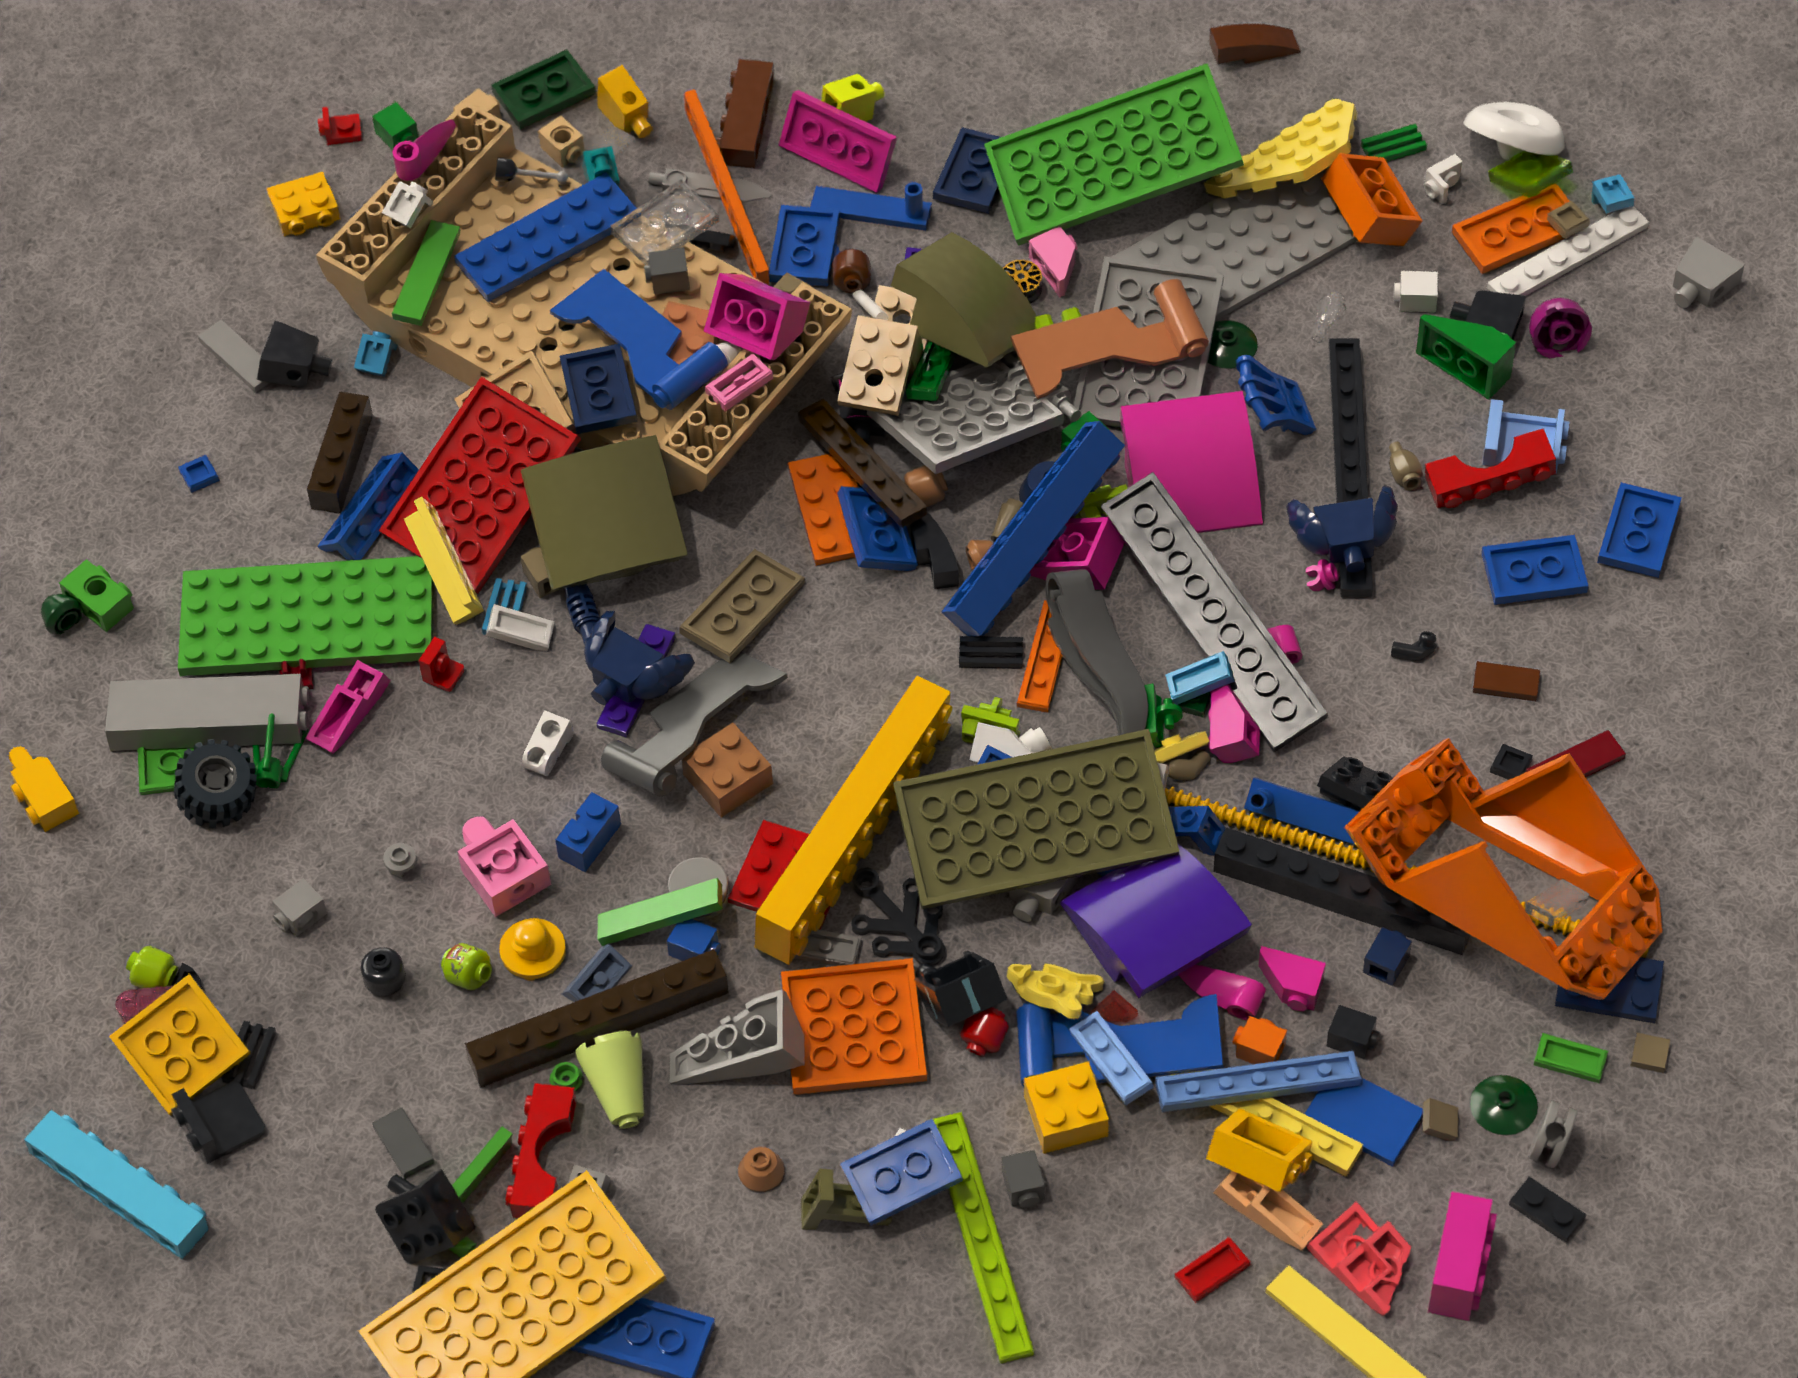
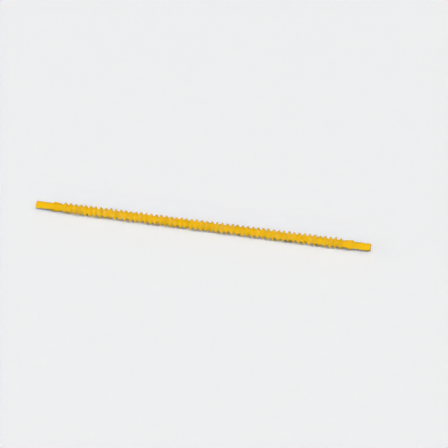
M1165 787L1168 806L1171 803L1175 804L1174 807L1209 806L1221 823L1227 821L1228 826L1234 823L1237 825V829H1240L1242 826L1246 827V832L1253 829L1255 835L1262 832L1264 838L1271 835L1274 841L1280 838L1283 844L1289 841L1292 847L1298 844L1299 849L1307 847L1308 852L1316 850L1317 855L1325 853L1327 858L1334 856L1336 861L1344 859L1345 864H1348L1349 861L1353 862L1354 867H1357L1358 864L1362 865L1363 870L1367 867L1371 868L1359 849H1353V845L1345 847L1344 842L1336 844L1335 839L1327 841L1326 836L1320 839L1317 837V833H1314L1312 836L1308 835V830L1301 833L1299 832V827L1292 830L1289 824L1283 827L1280 821L1274 824L1271 818L1265 821L1262 815L1256 818L1253 812L1247 815L1245 810L1238 812L1236 807L1229 809L1227 804H1224L1223 807L1219 806L1218 801L1214 804L1210 803V798L1203 801L1201 795L1194 798L1191 792L1185 795L1182 789L1176 792L1175 787L1170 789ZM1413 865L1412 868H1409V867H1407V868H1408V870H1411V869L1416 868V866ZM1525 901L1521 902L1531 920L1535 922L1536 927L1539 924H1543L1545 930L1548 927H1552L1554 933L1561 930L1565 936L1567 933H1571L1581 922L1580 919H1577L1575 922L1571 920V916L1565 919L1562 917V913L1556 916L1553 915V910L1547 913L1544 912L1543 907H1540L1538 910L1535 909L1534 904H1531L1529 907L1526 906ZM1649 948L1644 952V954L1641 957H1647Z

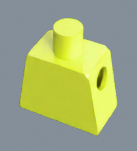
M855 74L823 85L821 101L862 121L868 122L873 118L875 102L884 97V89L878 82L869 84L861 75Z

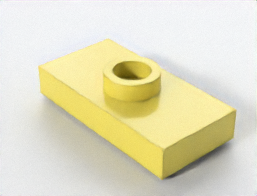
M1206 731L1196 732L1182 739L1177 734L1162 740L1163 747L1154 750L1157 763L1166 762L1207 745L1210 741Z

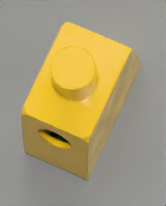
M620 65L598 78L597 107L623 136L631 131H634L639 138L648 136L653 130V126L648 121V101L625 67Z

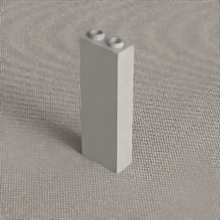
M301 674L110 681L105 725L110 751L138 750L139 747H144V750L194 748V744L201 742L204 746L211 739H215V744H221L222 740L229 741L228 746H234V744L238 746L265 745L268 717L271 713L275 715L273 744L301 743L302 730L308 729L307 712L304 711V706L309 705L310 702L309 687L303 686Z

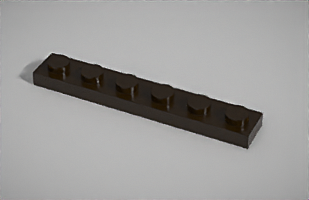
M824 399L798 411L799 421L901 528L928 515L927 506Z

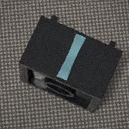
M968 950L963 952V957L929 973L924 970L920 972V977L914 979L929 1016L947 1027L1008 1000L994 963Z

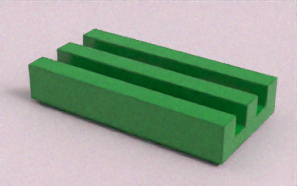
M1416 123L1361 139V147L1366 156L1384 157L1386 162L1426 151L1427 143L1425 140L1422 141L1421 132H1417L1418 127ZM1416 142V143H1414V144H1411V145H1407V146L1398 148V147H1400V146H1403V145H1406V144H1410V143Z

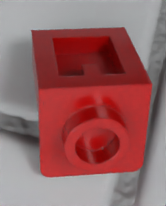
M322 107L323 118L318 119L320 136H326L327 145L362 141L359 113L330 117L328 107Z
M435 636L418 660L422 680L447 692L452 691L465 671L463 664L450 659L446 642Z

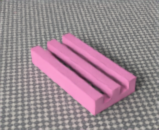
M751 354L706 385L705 392L709 397L712 395L713 401L717 404L720 403L721 408L726 412L773 379V372L754 354ZM753 366H756V368H754L753 370H751V371L748 372L747 374L742 375L743 373H745L746 371H748L749 369H751ZM734 380V383H732L731 385H729L728 387H726L724 390H722L721 392H719V390H720L721 388H723L724 386H726L727 384H729L730 382H732V381Z

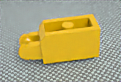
M21 746L11 749L8 756L13 765V770L10 772L15 784L10 787L19 803L25 800L28 805L25 808V812L34 826L39 823L44 832L79 814L73 796L48 758L39 756L32 759L27 749Z

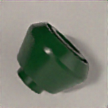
M64 594L48 596L43 601L41 616L46 630L51 634H63V631L79 623L82 617L80 602Z

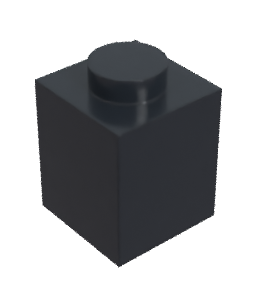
M1339 1005L1328 1031L1326 1047L1341 1052L1354 1051L1355 1057L1365 1059L1368 1049L1374 1051L1379 1041L1380 1032L1376 1031L1377 1017Z

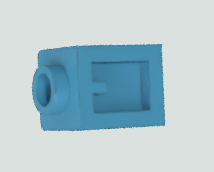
M1621 174L1593 181L1591 200L1593 204L1600 203L1605 213L1634 206L1635 197Z
M373 331V335L363 333L354 369L385 377L392 350L396 351L398 347L390 339L391 335L378 331Z

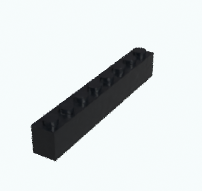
M1227 827L1214 854L1213 872L1379 928L1383 927L1389 931L1400 932L1406 937L1463 955L1470 934L1389 889L1377 877Z

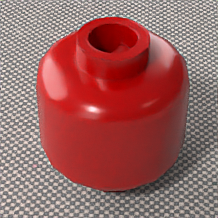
M991 1007L967 1018L960 1033L962 1040L968 1044L966 1050L981 1057H984L986 1052H998L1009 1029V1024L1004 1019L1006 1015L1002 1011Z

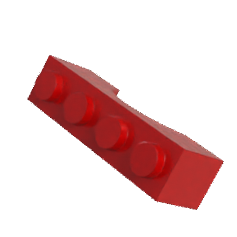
M1544 428L1514 437L1513 448L1508 457L1492 467H1472L1460 461L1455 455L1425 464V479L1437 508H1454L1462 502L1475 498L1484 499L1492 493L1501 490H1513L1521 486V484L1534 480L1543 481L1556 474V458Z
M534 1083L532 1095L526 1096L524 1114L528 1115L526 1125L520 1126L518 1145H522L520 1155L514 1156L512 1163V1175H515L514 1185H508L506 1192V1206H510L513 1218H520L558 1191L556 1178L541 1168L538 1158L542 1148L548 1141L560 1134L571 1132L577 1104L574 1087Z

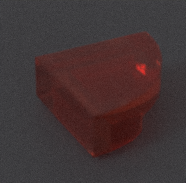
M1115 990L1091 1010V1014L1098 1011L1107 1022H1128L1138 1016V1010Z

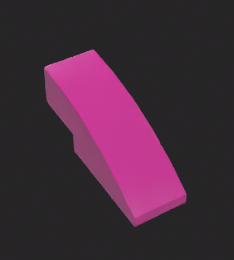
M357 660L342 686L336 685L305 739L334 754L376 704L391 680L384 673Z

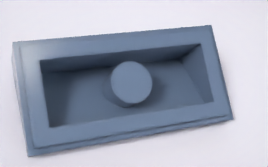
M608 943L598 950L563 991L562 995L575 1002L615 987L632 965Z

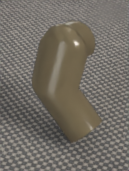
M1199 749L1190 760L1176 758L1168 760L1164 764L1170 766L1168 774L1170 778L1190 781L1197 777L1210 762L1211 757L1206 751Z

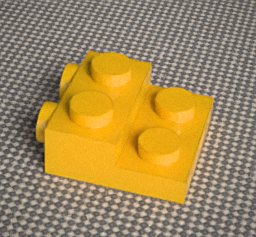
M323 171L267 188L268 196L284 236L291 234L300 235L307 229L317 226L326 227L333 224L334 221L341 220L336 200Z

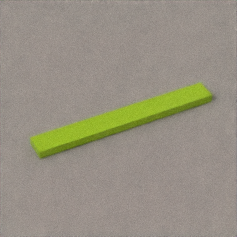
M962 1112L934 1118L933 1120L963 1178L962 1182L948 1189L1000 1364L1033 1356L1034 1350Z

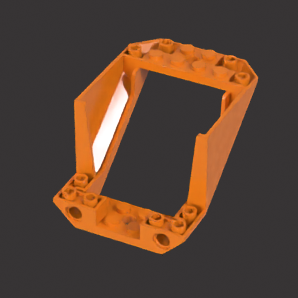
M1447 738L1407 764L1344 827L1379 881L1386 887L1566 990L1597 1000L1604 999L1662 933L1659 888L1570 753L1483 791L1477 778L1472 774L1459 751L1454 747L1450 739ZM1446 819L1485 840L1411 870H1408L1404 864ZM1486 841L1599 901L1559 947L1552 937H1543L1486 852L1485 849L1488 847Z

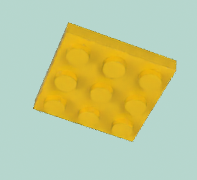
M190 974L109 1036L170 1116L173 1115L171 1109L176 1107L172 1097L173 1093L184 1088L190 1100H192L251 1054Z

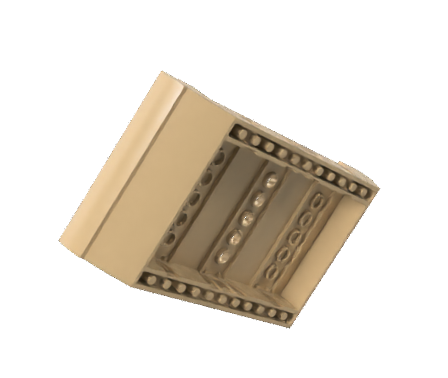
M466 100L445 120L452 119L456 127L443 149L424 173L415 180L405 181L400 179L395 172L316 254L320 268L327 281L335 286L345 301L371 331L391 335L390 339L401 348L470 387L475 386L481 376L485 379L532 350L537 355L572 420L573 416L559 355L618 343L588 320L578 324L564 322L551 315L550 309L597 273L605 269L661 315L668 301L709 311L719 273L740 274L757 280L640 216V219L487 302L455 263L454 255L582 186V184L569 177L565 183H560L557 179L517 175L510 182L495 181L498 157L513 160L518 169L558 173V171L516 149L511 124ZM399 181L410 186L411 182H414L428 190L426 196L434 201L431 206L424 203L411 229L382 213ZM431 220L460 226L461 234L422 326L393 320L392 311ZM684 247L690 290L654 295L652 283H646L644 265L650 264L648 252ZM620 265L629 266L628 270H615V268ZM801 282L791 295L811 302L803 332L776 360H770L743 348L721 374H717L672 410L660 408L654 402L652 396L635 383L628 353L621 347L637 422L577 434L581 440L576 447L585 451L613 443L656 435L672 496L685 494L695 489L702 492L846 328L851 319L852 309ZM567 324L575 326L573 330L562 331L560 329ZM719 338L717 344H720V343H723V342H726V341ZM551 344L556 346V349L554 350H542V348L546 345ZM751 354H754L773 372V379L725 412L721 408L720 403L717 404L713 401L712 395L709 397L706 394L705 386ZM753 366L751 369H749L748 371H746V372L743 373L742 375L747 374L748 372H750L751 370H753L754 368H756V366ZM733 380L732 382H730L729 384H727L726 386H724L723 388H721V389L719 390V392H721V391L724 390L726 387H728L729 385H731L732 383H734V380Z

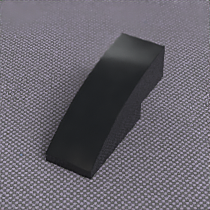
M927 512L928 515L909 524L918 566L930 565L934 589L959 586V570L954 552L938 523Z

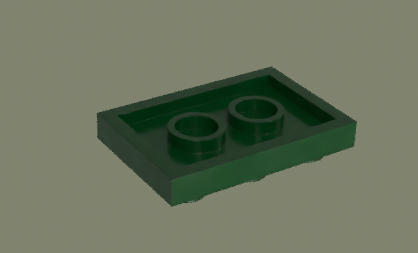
M567 49L491 84L492 93L519 129H523L596 94L595 85Z

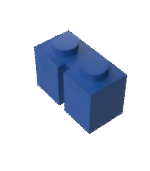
M593 792L589 794L575 813L576 820L571 818L555 839L558 858L584 872L588 870L621 826L619 806Z

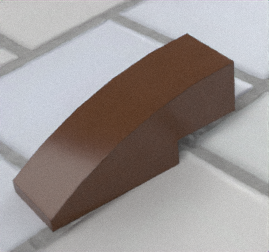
M1233 24L1210 28L1209 44L1217 65L1243 59L1245 64L1301 52L1292 29L1267 24Z

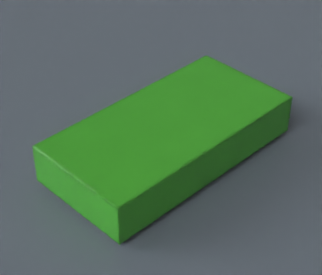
M1542 1033L1534 1066L1600 1083L1608 1051Z

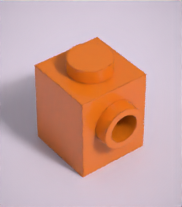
M1249 1016L1245 1027L1239 1026L1233 1039V1044L1237 1046L1236 1057L1252 1064L1278 1061L1286 1045L1287 1030L1276 1026L1270 1020Z

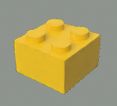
M1089 1061L1024 1078V1097L1043 1154L1108 1137L1109 1118Z

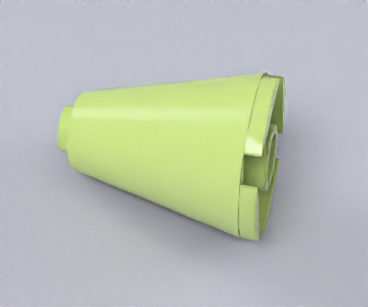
M631 1031L613 1032L594 1038L595 1045L586 1048L585 1043L581 1044L576 1049L577 1060L611 1124L619 1125L620 1129H627L638 1125L639 1119L644 1116L642 1040L640 1033H636L632 1037Z

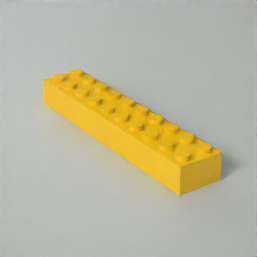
M915 677L757 911L755 922L756 949L788 965L795 955H802L808 944L807 937L812 930L816 932L820 928L824 920L825 910L828 906L833 907L836 904L841 893V886L844 882L849 883L852 880L857 869V862L860 858L865 859L873 845V838L876 834L881 835L883 833L891 811L898 810L893 782L919 777V769L923 763L928 764L931 761L937 741H944L951 727V724L948 723V718L952 712L950 691L924 678Z

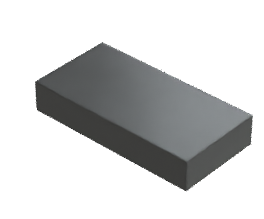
M402 1107L372 1122L373 1128L404 1179L434 1163L432 1155Z

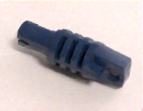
M587 584L564 588L566 605L574 630L581 634L584 645L586 639L590 637L593 624L600 619L593 595Z

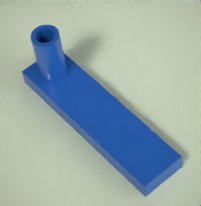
M911 182L905 186V199L816 186L810 207L840 209L841 219L926 231L932 210V202L923 201L922 186L917 182Z
M1257 777L1253 778L1244 809L1355 844L1344 827L1360 812L1359 810Z

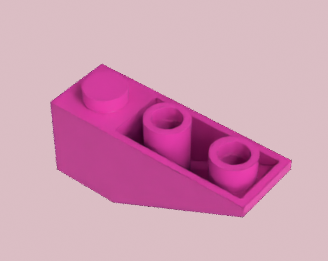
M1227 684L1210 691L1211 709L1208 712L1210 721V736L1208 739L1210 742H1208V747L1211 753L1216 755L1223 763H1234L1259 756L1260 728L1230 686Z

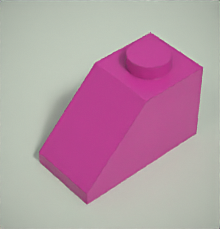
M1261 946L1258 966L1280 1001L1296 1011H1305L1306 1009L1314 1011L1324 980L1326 963Z

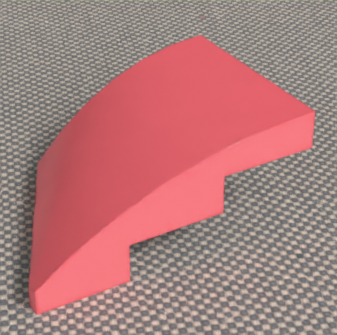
M1356 1201L1305 1246L1324 1267L1370 1308L1382 1316L1390 1310V1302L1395 1288L1399 1284L1402 1275L1401 1270L1407 1261L1411 1246L1389 1221L1378 1227ZM1361 1223L1363 1228L1366 1226L1373 1232L1366 1240L1360 1236L1353 1235ZM1356 1241L1361 1243L1357 1248Z

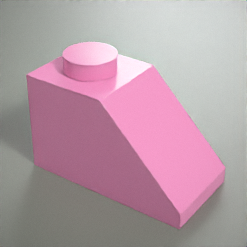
M1061 227L1054 228L1029 240V258L1039 267L1042 275L1059 298L1065 295L1075 264V251H1077L1075 240L1071 235H1066Z

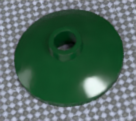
M1222 320L1215 322L1208 363L1215 367L1232 369L1236 368V360L1241 355L1254 357L1258 348L1254 332L1246 325L1237 321ZM1229 337V338H1232V339H1231V340H1225V339H1223V338Z
M1495 1075L1484 1079L1475 1087L1470 1098V1109L1477 1123L1487 1131L1498 1135H1513L1524 1131L1533 1123L1538 1112V1102L1533 1090L1524 1081L1509 1075ZM1508 1097L1511 1101L1509 1103H1502L1499 1098Z

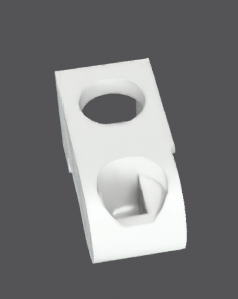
M544 710L524 751L522 767L548 776L566 743H569L574 735L570 720Z

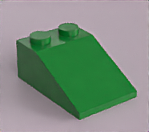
M1426 314L1420 317L1416 354L1488 400L1511 378L1516 342L1509 335L1501 333L1491 326Z

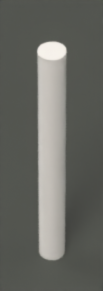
M862 289L853 292V298L873 318L888 321V315Z

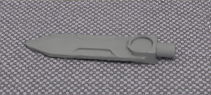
M666 168L665 174L650 172L649 184L662 186V191L721 199L711 175ZM731 178L741 202L768 198L772 195L770 191L751 181Z

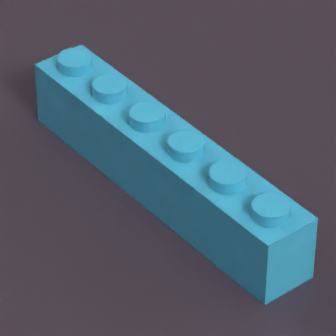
M51 1110L24 1139L30 1154L181 1259L189 1253L209 1230L205 1219L206 1213L202 1208L193 1202L188 1205L182 1201L175 1189L169 1185L162 1187L156 1183L155 1178L149 1171L143 1167L136 1169L130 1165L128 1158L116 1149L110 1151L104 1147L103 1141L92 1132L86 1134L81 1131L78 1124L66 1114L61 1117Z

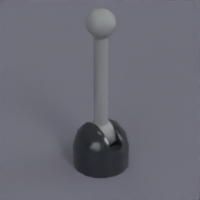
M498 157L495 181L510 182L517 175L557 179L560 183H565L568 180V174L564 171L549 173L518 169L511 159Z

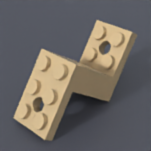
M879 285L875 303L888 315V321L876 319L872 316H857L837 399L838 405L899 415L906 382L911 380L928 340L920 337L918 326L910 325V322L908 324L894 322V319L900 314H906L912 318L917 298L893 287ZM871 374L883 376V381L878 386L868 385L866 379Z

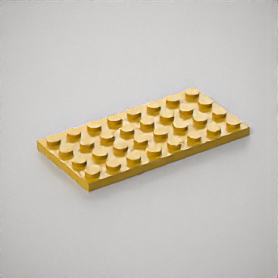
M586 1170L360 1329L359 1333L391 1378H529L666 1280V1276Z

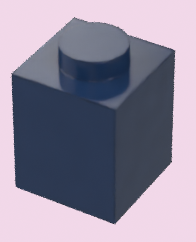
M1382 927L1364 958L1363 973L1393 986L1410 957L1412 941L1400 932L1389 931Z

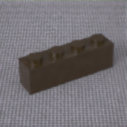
M339 391L307 487L311 509L341 514L373 417L369 396Z

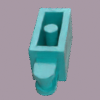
M609 146L583 151V170L586 183L606 172L619 187V175L613 147Z

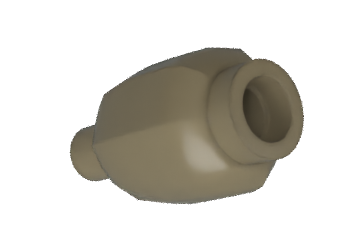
M1400 442L1391 443L1389 445L1391 452L1389 467L1395 482L1409 491L1418 488L1422 477V467L1418 458L1413 452L1403 449Z

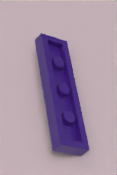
M645 624L638 640L660 652L665 658L676 637L675 632ZM613 696L605 705L596 723L597 728L627 738L645 700L636 698L634 701L626 703L620 698Z

